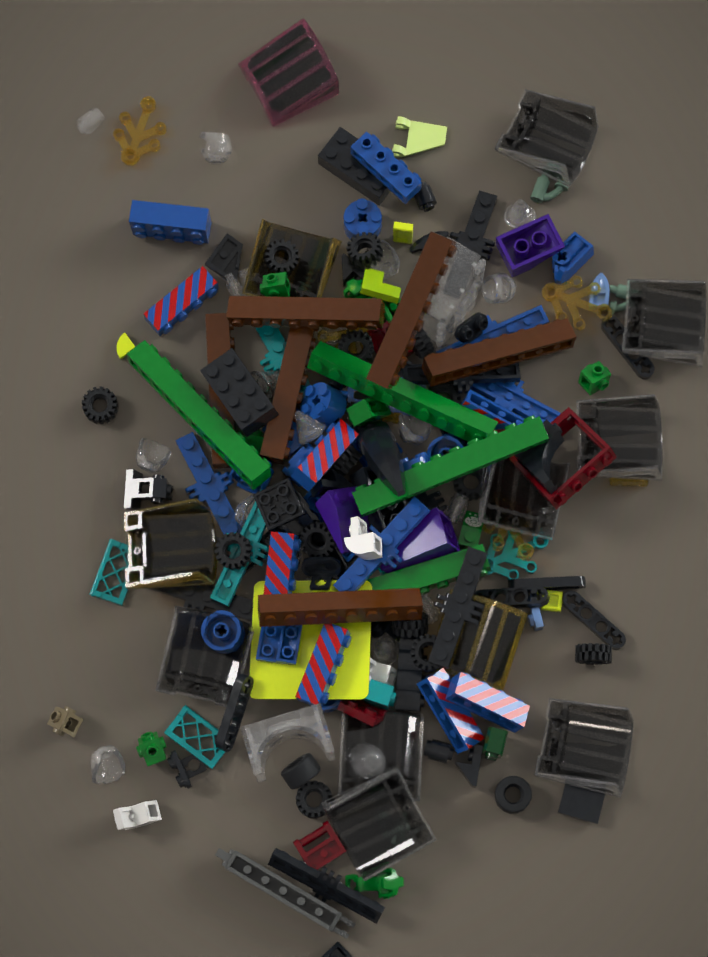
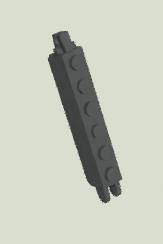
M220 848L217 850L215 856L224 860L222 866L228 871L327 930L334 931L346 939L349 937L347 932L335 926L339 920L353 928L356 923L342 916L341 912L240 852L232 849L229 853Z

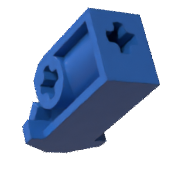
M575 231L563 242L565 248L552 256L554 281L557 284L566 285L568 280L594 255L593 245Z

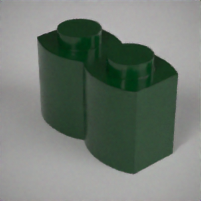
M488 727L482 749L485 759L491 761L501 759L508 731Z

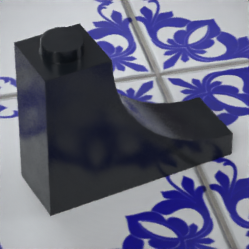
M546 419L543 425L548 434L549 441L514 456L552 494L557 488L552 483L550 477V464L556 450L565 440L561 436L563 432L556 423L552 425Z

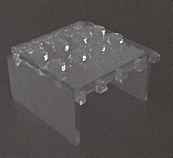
M458 242L455 245L457 249L453 258H449L447 263L449 266L447 273L444 277L441 276L439 281V291L436 295L433 294L430 301L432 302L431 309L428 313H425L422 319L424 321L423 330L436 343L435 351L445 348L457 326L466 320V313L473 310L477 295L483 286L486 260L480 259L481 256Z

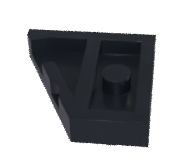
M227 233L206 261L205 266L235 286L237 284L243 244Z

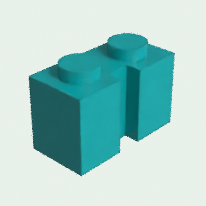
M371 679L369 693L365 698V702L388 710L389 706H394L397 693L394 692V686Z

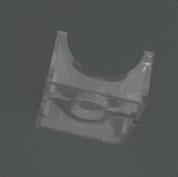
M321 703L240 727L253 774L257 777L258 783L266 781L265 766L270 753L275 747L287 740L304 739L313 742L324 752L328 762L336 760Z

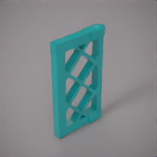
M109 539L89 595L122 606L143 550L114 539ZM112 548H119L121 553L110 558ZM129 552L135 554L131 564H128L124 554ZM123 556L127 566L116 570L112 560ZM110 562L114 572L103 577L106 564ZM129 568L126 580L122 583L118 572ZM116 574L120 584L109 589L105 579ZM103 580L107 590L99 592L97 588L100 581ZM122 586L119 598L112 596L111 591Z
M187 705L182 707V710L164 732L165 735L211 769L215 767L225 751L215 746L214 736H217L219 730ZM186 714H189L196 719V722L184 723L183 718ZM198 724L204 725L212 731V734L200 735ZM196 725L198 736L185 737L184 726ZM176 727H182L183 738L173 733ZM212 736L214 748L201 749L200 738ZM198 739L200 750L194 749L186 743V740ZM214 751L215 756L210 761L202 755V752Z

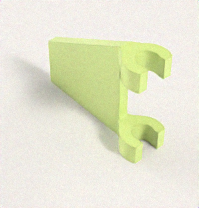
M401 116L397 117L395 128L400 130L409 129L406 148L394 144L392 149L394 157H406L445 145L446 126L411 121Z

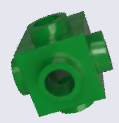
M286 272L263 275V282L260 284L261 295L266 297H290L291 286Z
M598 361L587 365L581 370L578 383L589 395H592L608 387L611 373L607 367Z
M157 731L153 733L146 732L141 735V738H138L139 746H136L139 757H144L147 766L167 759L164 748H167L163 736H158Z

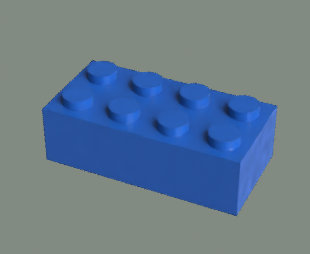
M132 200L129 224L133 235L138 238L173 239V241L179 243L191 241L194 244L202 245L203 243H209L211 217L209 208Z

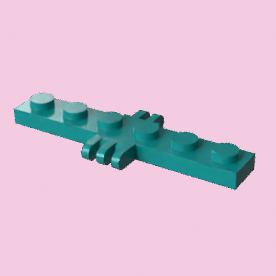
M271 326L254 327L268 350V353L265 354L266 358L260 361L261 366L270 364L264 368L265 373L271 370L274 372L280 371L286 347V341L278 328ZM308 379L306 386H302L301 393H304L305 388L311 385Z
M255 501L240 534L250 541V545H252L253 556L250 557L251 562L263 566L264 563L257 560L259 556L266 559L267 555L261 553L262 549L269 552V547L259 543L267 526ZM238 544L228 546L227 551L231 552L229 558L235 559L241 554V547ZM247 562V566H242L239 570H231L224 567L210 598L230 606L250 562Z

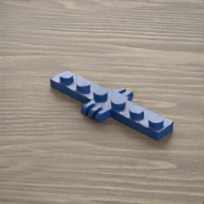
M541 305L497 324L496 320L491 321L489 315H487L488 327L483 330V334L471 341L470 344L484 339L496 338L502 334H511L520 329L533 328L538 324H548L550 321ZM458 341L452 345H449L443 349L436 351V354L444 352L445 350L450 348L455 349L462 347L468 343Z
M520 380L518 385H515V382L473 383V387H470L471 390L524 418L533 415L535 418L540 416L542 423L546 419L551 423L561 414L523 393L524 389L521 388L524 384L522 380Z
M193 432L175 440L197 482L185 489L186 493L195 491L189 495L190 500L198 497V500L192 502L193 506L196 507L207 502L223 535L226 533L230 534V532L240 533L242 526L224 493L229 490L228 486L234 483L230 479L224 481L230 473L226 472L221 475L220 472L214 474Z
M414 496L381 533L371 525L369 529L382 538V558L364 560L358 557L333 586L338 591H357L382 563L385 566L390 564L395 569L397 565L392 559L395 558L398 562L403 560L397 555L400 552L397 547L425 518L430 510Z

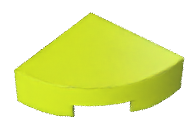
M123 333L117 342V354L120 360L135 348V345L126 333Z

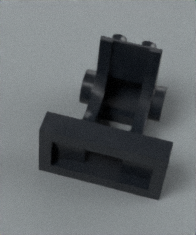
M134 469L126 470L124 508L132 512H140L141 501L151 500L152 504H163V502L169 504V500L173 499V486L169 484L167 478H164L163 475L143 478L142 473ZM150 485L149 493L142 494V486Z

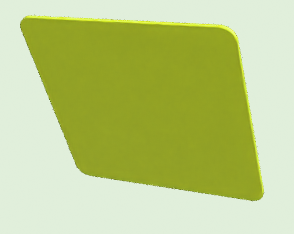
M311 580L296 581V588L292 593L337 592L338 590L333 586L337 580H332L330 590L313 591L310 590ZM324 580L316 583L318 586L326 584ZM259 581L254 586L249 676L253 678L254 683L250 696L253 699H296V693L324 624L302 625L296 665L257 661L256 654L261 631L258 618V595L264 594L265 581ZM366 581L357 591L372 590V585L369 581ZM371 622L333 623L348 629L351 642L348 648L345 647L342 654L344 655L342 665L337 667L335 672L337 674L336 681L333 686L330 685L328 700L365 699L369 693Z

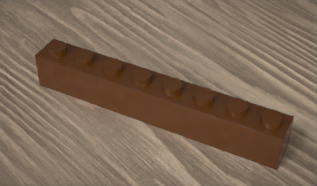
M430 232L367 375V380L387 389H392L393 386L397 385L400 379L399 371L405 367L408 361L407 353L415 345L416 339L414 337L417 331L420 332L423 327L424 321L422 319L425 313H428L431 309L432 302L430 301L433 294L436 295L438 293L441 276L444 277L447 273L449 258H453L456 252L455 241L435 232Z
M229 296L226 318L235 327H243L244 325H251L256 328L262 326H271L273 328L289 326L297 329L303 326L311 329H318L319 327H327L329 329L346 327L350 330H356L357 328L376 330L377 328H383L385 305L382 299Z
M227 313L205 314L208 364L231 348L235 349L234 337H231V330H234V326L226 318ZM209 384L210 407L214 406L219 411L220 417L223 420L227 419L235 431V424L237 423ZM212 449L213 468H231Z
M568 318L563 320L557 319L551 323L538 324L526 330L520 329L511 334H502L499 337L484 339L474 344L468 343L462 347L450 348L437 354L431 353L424 357L422 370L431 387L573 348L577 336Z
M300 326V328L295 329L290 327L272 405L279 415L267 423L260 451V457L262 459L266 458L271 463L284 465V460L289 459L291 448H288V443L293 441L295 430L292 429L293 422L297 423L299 411H296L297 405L301 404L304 393H301V388L306 386L308 375L305 374L310 359V350H314L316 338H313L314 333L318 332L319 328L311 329Z
M420 588L258 595L260 627L421 620L423 610Z

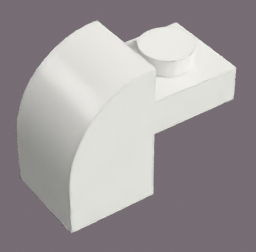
M352 517L351 525L349 526L351 537L344 538L346 547L364 560L382 558V538L374 532L367 533V523L360 517Z
M370 658L369 683L373 679L394 686L398 671L390 665L378 663Z
M157 800L145 801L133 806L113 810L118 830L134 829L162 820Z

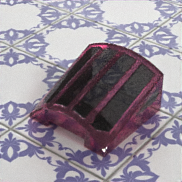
M304 18L238 64L262 104L272 127L339 94V79L322 45Z

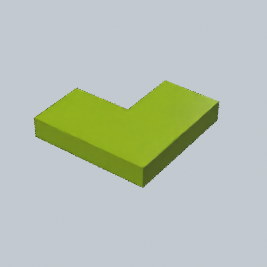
M366 267L360 294L398 304L401 288L382 283L384 272Z

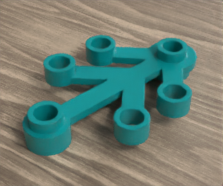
M511 526L508 530V538L502 554L494 557L497 546L502 542V537L499 534H493L490 538L491 544L487 552L491 571H488L487 575L497 573L511 580L512 578H510L509 574L514 572L517 575L514 579H518L519 572L516 569L508 570L499 566L503 562L523 568L528 574L535 573L537 564L534 561H525L517 558V556L535 548H546L549 542L548 536L543 532H539L534 535L532 541L512 549L515 539L520 534V529L517 526ZM516 529L518 533L512 535L510 530ZM498 537L500 541L494 543L492 539ZM537 539H542L544 544H537ZM532 564L535 569L530 571L527 566Z

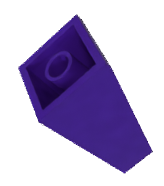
M437 507L433 508L397 547L400 551L397 555L403 559L401 562H398L395 558L392 559L397 567L394 569L390 564L385 566L382 563L379 568L381 571L390 573L461 551L451 519Z

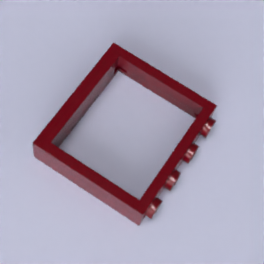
M569 407L555 418L551 424L556 423L563 431L561 433L562 437L576 425L601 451L556 491L550 494L518 463L515 456L509 458L515 468L556 510L617 458L612 448Z

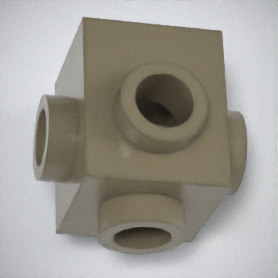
M56 706L50 715L47 725L54 728L52 732L62 737L64 734L75 737L84 719L76 716V711L67 706L64 709Z

